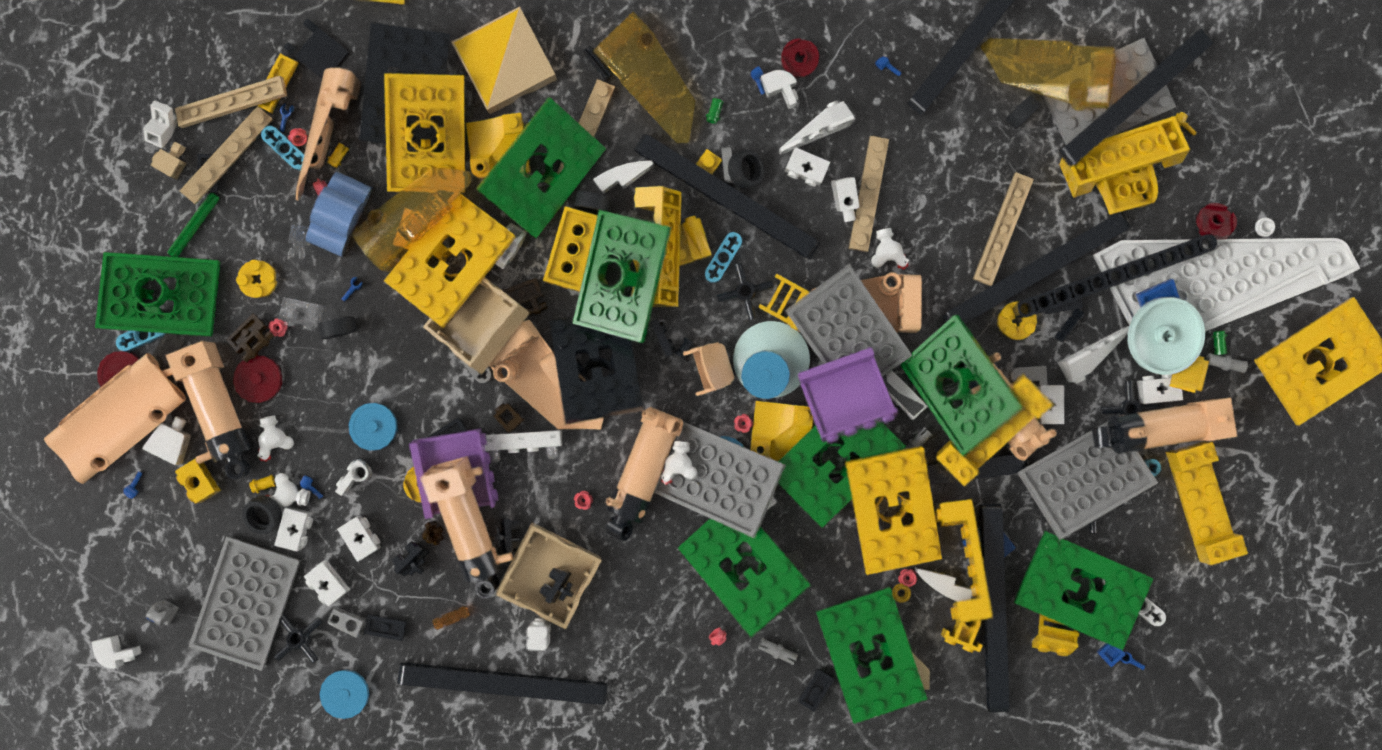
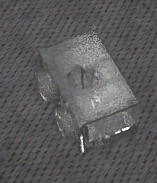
M283 297L278 320H283L284 325L295 327L296 323L302 324V329L314 331L315 327L318 328L317 325L323 321L326 306ZM299 312H300V313H305V316H304V317L298 316V315H299Z

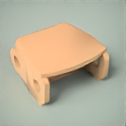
M716 342L683 352L684 356L693 353L704 390L696 392V396L731 385V382L734 381L733 370L723 344Z

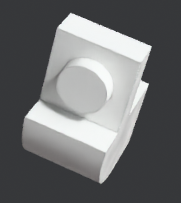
M775 70L761 76L760 80L767 98L782 92L788 109L796 106L798 95L795 89L791 88L796 86L797 81L789 72Z
M154 100L150 105L152 119L143 128L144 138L146 142L163 148L173 135L177 126V117L173 114L171 107Z
M512 223L506 229L513 233L516 238L495 263L502 269L512 262L527 234L526 231Z
M118 635L91 642L96 660L100 665L109 669L119 668L124 665V662L135 660V656L141 654L140 646L121 650Z

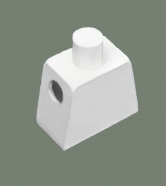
M855 177L832 180L831 184L837 211H843L844 222L856 220L854 209L859 208ZM846 197L849 198V203L847 205L844 204V199Z
M176 416L172 425L161 423L142 449L174 465H181L191 437L190 434L182 431L186 420Z

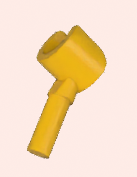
M1183 112L1177 113L1175 118L1179 126H1183L1193 136L1196 135L1197 132L1185 122L1188 115Z

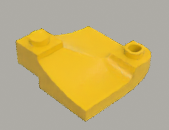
M521 113L506 114L492 119L466 123L470 166L472 173L477 178L484 179L524 129L523 115ZM529 159L526 163L527 174L531 173ZM478 165H483V170L478 171Z
M1153 165L1095 183L1104 199L1109 215L1148 206L1156 201L1158 195V183Z
M756 401L750 450L758 453L757 447L762 446L764 451L758 454L774 461H779L811 430L813 416L810 408Z

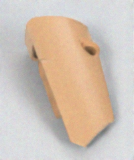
M341 68L324 70L296 188V200L298 201L303 195L309 168L320 169L325 164L334 127L333 120L328 116L331 107L346 110L350 99L357 100L361 82L351 71ZM319 137H322V143L317 145ZM318 155L317 162L311 163L312 157Z
M892 272L885 276L861 280L896 332L917 333L920 331L921 275L896 274ZM887 279H893L896 283V286H888L886 282Z
M531 320L523 321L489 365L493 369L495 379L505 382L557 429H601L604 418L565 424L554 351L551 350ZM502 368L507 369V377L502 374Z

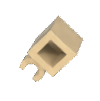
M174 142L170 153L160 149L159 152L154 154L151 166L177 180L187 164L178 159L186 147Z

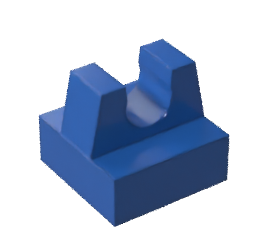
M1107 643L1097 651L1110 667H1113L1126 655L1122 650Z

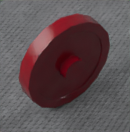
M128 351L113 352L105 356L97 370V381L100 387L126 366H132L140 358Z
M257 356L248 363L243 360L238 364L234 372L233 383L236 392L243 399L249 402L263 403L271 400L278 394L282 386L283 376L280 367L274 360L266 356Z

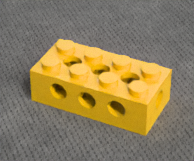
M564 207L543 278L544 282L580 292L597 215ZM578 227L584 229L583 234L580 236L574 235V231ZM571 246H578L576 254H569ZM566 264L573 265V269L569 273L563 271Z

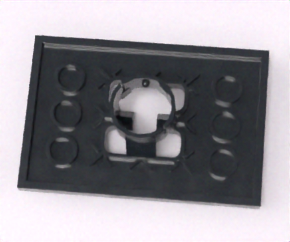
M371 22L359 140L386 144L384 74L387 73L388 68L391 66L400 68L401 71L396 74H415L412 71L419 70L423 71L424 74L446 75L450 34ZM408 115L407 126L411 127L413 123L420 120V117L418 115ZM431 116L430 120L440 128L441 116ZM418 123L412 129V140L419 147H421V139H431V147L438 140V137H436V134H438L437 130L431 124L430 128H422L421 123ZM407 141V147H413L411 143Z
M574 316L550 321L566 425L643 411L631 339L573 324ZM608 348L612 350L613 354L610 362L600 357V350ZM580 353H588L590 357L584 366L576 360V356ZM603 366L609 370L610 374L607 377H603L601 367H594ZM588 370H592L593 378L591 380L586 378Z

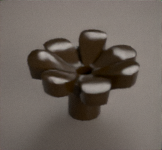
M436 521L427 522L422 538L428 544L440 545V541L443 540V536L440 534L443 532L442 526L437 527Z

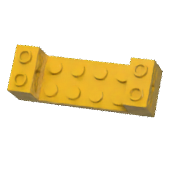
M1175 116L1105 138L1071 168L1063 159H1061L1059 165L1074 198L1092 192L1096 182L1158 162H1162L1164 168L1182 163L1190 148Z
M664 186L636 188L634 202L637 208L655 212L653 216L655 224L671 227L653 307H678L682 192Z
M1024 373L1009 385L1024 407L1019 413L966 456H961L951 440L937 452L936 458L964 486L979 473V468L1034 417L1038 419L1053 406L1051 400Z
M1201 441L1166 452L1199 561L1213 565L1248 554L1243 536L1233 533L1214 473L1212 462L1219 461L1214 443Z
M972 499L941 503L934 512L936 523H939L940 527L963 524L961 535L962 539H966L964 553L970 562L969 566H967L968 576L972 577L973 580L971 594L972 597H976L973 600L954 603L953 608H951L952 619H956V623L992 618Z

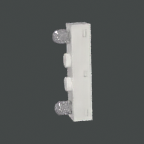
M561 430L486 435L487 445H485V449L489 451L491 463L494 464L498 463L501 459L500 450L507 449L508 453L520 452L519 449L527 448V452L539 451V447H546L547 457L554 460L558 457V446H562Z

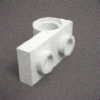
M362 459L353 460L347 468L349 471L345 477L342 476L337 482L336 486L338 488L335 492L341 496L346 495L355 481L368 480L372 476V468L367 462ZM360 467L364 468L366 472L363 478L358 475Z

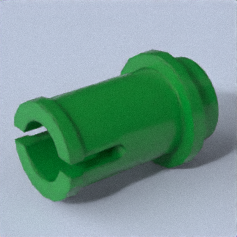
M712 98L709 113L706 114L707 122L717 124L720 121L719 115L724 101Z
M1224 330L1214 331L1211 336L1214 340V355L1228 353L1226 347L1227 334H1225Z

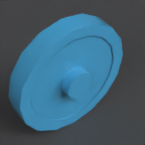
M762 350L753 353L747 358L742 367L741 378L744 387L750 394L758 398L770 399L778 396L785 390L789 383L790 371L787 362L781 355L773 351Z
M369 403L360 406L351 415L349 421V434L354 443L360 448L369 451L381 450L390 445L395 439L398 430L397 419L393 411L379 403Z
M348 669L338 670L329 675L321 685V704L325 711L333 717L341 719L352 718L360 713L368 702V684L363 676L356 671Z

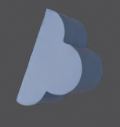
M335 172L328 186L322 189L315 202L310 216L311 223L306 234V242L343 257L373 187L342 173Z

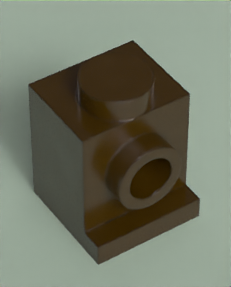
M510 403L499 405L495 409L496 414L493 416L508 433L513 432L525 421ZM507 413L512 415L511 420L505 418Z

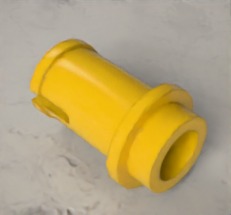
M338 143L332 155L327 157V163L335 168L341 166V161L347 151H349V148Z
M270 475L258 480L252 479V482H249L252 493L258 494L261 490L275 487L276 483L274 476Z

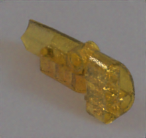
M633 11L593 51L676 143H688L691 134L695 99L654 33ZM649 33L652 35L653 39L650 44L642 42L643 34Z
M989 38L980 46L1000 82L1069 103L1076 111H1082L1087 107L1108 109L1116 67L1115 47L1077 46L1069 41Z
M431 168L378 209L370 211L367 219L352 232L355 241L378 269L389 273L401 260L397 255L409 243L417 242L451 210L452 205L450 203L470 185V172ZM381 215V220L376 223L377 217Z

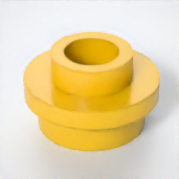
M900 583L895 585L892 589L894 600L899 603L907 602L911 597L910 588ZM904 590V595L898 596V591Z

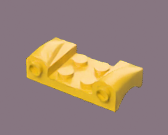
M696 216L685 218V222L680 227L679 266L712 256L701 219H696ZM633 260L636 272L638 273L640 263Z

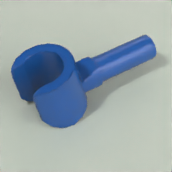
M881 57L875 62L880 70L887 67L897 76H900L902 73L890 64L887 57Z
M758 66L751 71V77L756 81L762 95L765 94V90L760 77L764 73Z
M286 103L280 108L282 115L280 131L285 130L288 116L294 111L293 105L289 111L285 110Z
M357 277L351 279V287L341 298L343 301H346L355 290H360L363 287V282L358 286H354V282L358 279Z
M138 471L131 484L124 488L123 492L128 498L133 499L138 494L134 487L143 473Z
M305 475L300 481L301 487L311 491L321 499L323 495L311 486L313 479Z
M1123 651L1128 654L1129 658L1126 661L1120 659L1121 662L1133 664L1142 670L1145 669V666L1133 659L1129 652Z

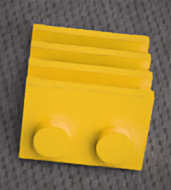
M776 274L775 277L781 280L768 306L765 307L760 304L759 308L791 325L790 327L797 331L798 328L789 316L785 318L781 313L795 288L801 291L796 302L810 292L785 277ZM786 283L791 288L776 313L771 308Z
M1040 614L1038 635L1032 640V648H1037L1040 652H1056L1059 656H1068L1078 648V631L1075 629L1068 631L1045 626L1044 621L1061 623Z

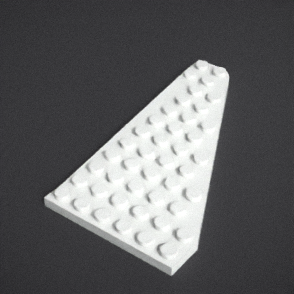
M1337 238L1217 240V247L1211 252L1113 286L1110 290L1130 326L1134 315L1140 309L1136 294L1170 278L1174 279L1180 299L1196 308L1203 319L1205 331H1208L1343 278L1357 271L1360 267L1347 243ZM1121 240L1097 252L1093 257L1101 272L1189 240ZM1203 240L1202 245L1207 249L1208 242ZM1185 246L1184 252L1187 255L1190 254V249ZM1167 252L1166 259L1171 262L1172 255ZM1151 259L1148 260L1150 268L1154 267V262ZM1131 265L1129 268L1130 273L1135 275L1136 268ZM1112 272L1111 278L1114 281L1118 280V275Z

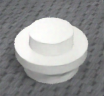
M1261 218L1255 224L1256 233L1262 237L1270 236L1275 230V223L1270 218Z

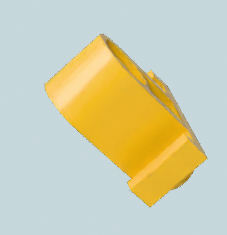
M981 620L973 621L970 625H966L965 622L955 623L951 635L950 631L943 627L941 635L945 638L944 641L951 645L961 644L963 645L962 649L971 653L974 650L980 652L983 646L978 641H975L973 644Z

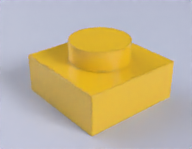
M706 149L696 165L713 175L722 159Z

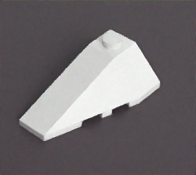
M834 101L828 104V108L824 109L779 149L780 155L794 150L795 147H801L849 127L854 120V116L844 101L840 103Z
M1129 326L1057 362L1067 382H1075L1077 384L1086 379L1085 376L1090 374L1128 334Z

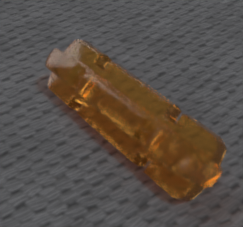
M463 606L458 609L459 611L454 610L442 615V618L433 619L434 628L439 630L444 625L448 626L460 621V618L469 617V609Z

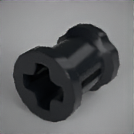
M684 337V342L674 353L688 362L691 354L684 356L683 352L698 348L699 346Z

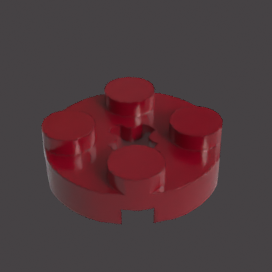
M793 39L785 45L781 53L783 69L794 78L809 76L818 65V49L809 40ZM799 53L800 56H805L802 63L796 62V54Z
M1207 204L1196 217L1200 235L1210 234L1217 240L1227 239L1237 226L1235 214L1233 212L1231 214L1227 210L1228 207L1223 204ZM1214 218H1216L1217 222H1220V224L1214 223Z

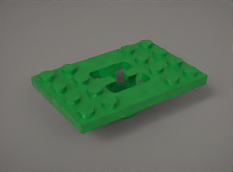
M547 98L480 183L477 190L531 236L537 238L606 148L553 99ZM540 144L547 149L546 154L534 151ZM540 155L543 157L546 168L544 175H541L537 170L533 175L527 174L526 163L531 156ZM557 159L564 164V168L559 174L553 171V163ZM544 182L550 186L545 192H542L537 187L538 183Z
M599 210L573 324L644 342L671 227ZM616 255L619 257V260L610 259V257ZM633 260L640 263L638 273L631 272L629 269ZM612 262H617L621 266L622 278L621 281H617V285L609 287L605 280L608 265ZM626 286L634 287L631 297L624 295Z
M103 252L95 328L213 337L220 261ZM166 278H176L175 289L170 290L163 280ZM149 280H157L162 289L158 301L148 304L144 303L142 299H153L154 290H147L142 286ZM166 301L174 302L171 313H164L160 306ZM140 304L143 305L146 311H140Z
M954 315L915 349L911 353V357L900 364L961 456H966L1024 408L958 315ZM964 361L967 368L957 369V366ZM944 378H951L955 384L960 380L959 390L955 395L948 397L943 390L942 382ZM977 380L981 389L974 395L969 388V381ZM963 400V405L956 409L951 401Z
M882 422L876 423V426L871 429H859L854 435L846 436L845 434L840 436L844 441L843 445L830 444L827 441L822 442L815 425L778 461L785 465L778 483L821 528L852 499L846 464L839 471H832L835 465L830 460L822 464L823 452L827 451V448L830 446H840L841 449L838 453L843 458L846 457V461H850L851 452H855L861 459L905 448L906 446ZM817 452H819L818 459L821 467H818L812 461V457ZM829 473L840 474L843 478L838 483H833L828 475Z
M710 518L678 547L680 552L750 637H754L811 586L761 526L754 538ZM747 542L752 548V553H739L738 548ZM754 556L755 560L759 563L758 574L749 568L743 573L748 581H743L739 578L740 576L737 574L735 567L742 561L743 557ZM726 558H730L732 560L731 571L725 573L721 568V563ZM763 562H764V563L766 564V566H767V568H766L765 571H763V570H764V564H763ZM739 583L749 584L742 591L736 586Z
M1044 531L1014 603L1123 650L1153 578L1067 540H1059L1057 536ZM1075 568L1082 569L1079 572H1073ZM1081 575L1082 578H1086L1089 582V592L1084 598L1078 600L1071 599L1067 589L1077 593L1081 584L1073 581L1072 578ZM1097 577L1105 580L1103 590L1100 592L1096 591L1095 583L1092 580ZM1062 595L1066 598L1067 603L1061 600ZM1091 599L1096 602L1092 613L1083 611L1081 604H1085Z
M890 587L816 611L853 724L927 700ZM882 633L886 641H880L874 635ZM872 640L877 641L880 644L881 658L872 660L869 664L859 661V656L856 652L860 644H863L866 652L875 649ZM855 642L856 644H854L853 651L851 652L849 646ZM890 656L893 666L881 669L880 664L883 662L884 657ZM860 664L862 667L871 669V673L860 677L857 667Z

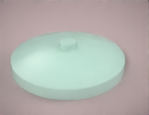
M1173 297L1157 298L1143 305L1134 315L1128 330V346L1134 360L1142 368L1161 375L1175 374L1188 368L1198 358L1205 341L1204 322L1199 312L1190 303Z
M777 321L761 322L746 330L739 338L733 354L734 370L740 382L743 384L741 378L742 367L747 358L753 353L766 350L781 355L787 362L790 371L789 383L785 390L776 397L787 395L799 387L798 373L808 370L810 364L809 349L801 334L789 325Z

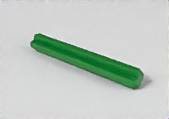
M209 193L167 251L170 256L178 257L219 201V197L216 194Z

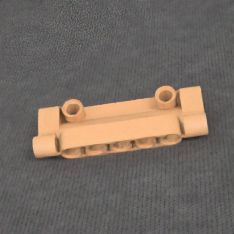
M146 353L132 366L128 365L64 417L59 426L49 433L44 440L63 460L75 480L84 484L96 473L105 470L153 429L164 422L166 416L186 400V396L162 373L158 361L151 354ZM154 410H161L162 413H155ZM96 458H102V459H104V460H103V461H99V460H97Z

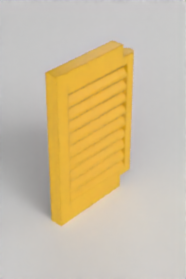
M1198 356L1188 368L1172 374L1169 386L1194 393L1196 390L1202 391L1209 361L1204 360V357Z

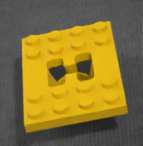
M385 73L387 192H465L464 75ZM408 115H418L420 117V120L413 123L411 127L407 126ZM442 116L444 119V127L438 128V126L430 120V117ZM418 123H421L422 128H430L431 124L437 130L438 134H436V137H438V140L432 147L431 139H421V147L413 142V134L411 132ZM407 141L418 151H409L407 149ZM444 142V150L442 152L432 151L438 143Z
M455 191L384 282L444 328L507 250L516 236L458 191ZM447 237L455 239V244L450 248H446L442 244ZM465 250H469L470 252H472V258H470V256L465 252ZM458 253H463L466 257L465 267L460 273L449 275L446 272V268L449 265L445 261L451 254L457 256ZM432 255L439 259L438 265L435 268H431L428 265V260ZM445 275L453 281L449 282L448 280H446Z
M1351 297L1254 361L1294 423L1301 425L1382 372V339L1355 297ZM1328 338H1330L1335 345L1334 349L1329 350L1325 347H1319V345ZM1317 349L1325 355V369L1320 361L1314 364H1307V357L1312 350ZM1341 357L1347 363V368L1342 372L1334 370L1335 361ZM1316 377L1326 380V382L1321 385Z
M919 446L846 461L865 573L869 575L942 559L924 448ZM909 491L910 498L901 496L899 492ZM897 496L900 497L901 508L896 515L885 517L879 513V503H881L884 497L888 500L889 507L899 505ZM905 513L913 514V523L902 525L901 518ZM879 518L890 523L891 527L879 530Z

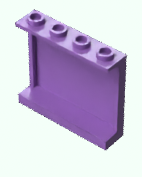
M872 347L798 373L800 385L822 442H834L842 435H854L859 429H871L876 426V423L882 421L887 423L894 420V417L897 416V409L893 406L876 364Z
M481 428L411 441L409 445L425 519L433 518L435 514H440L441 512L437 501L429 503L420 477L433 465L468 456L472 469L481 467L483 471L481 475L475 476L476 482L472 486L478 506L491 505V508L495 506L496 501H498V493L496 489H493L494 473L489 469L491 458L489 452H486L487 438L485 433L482 434Z

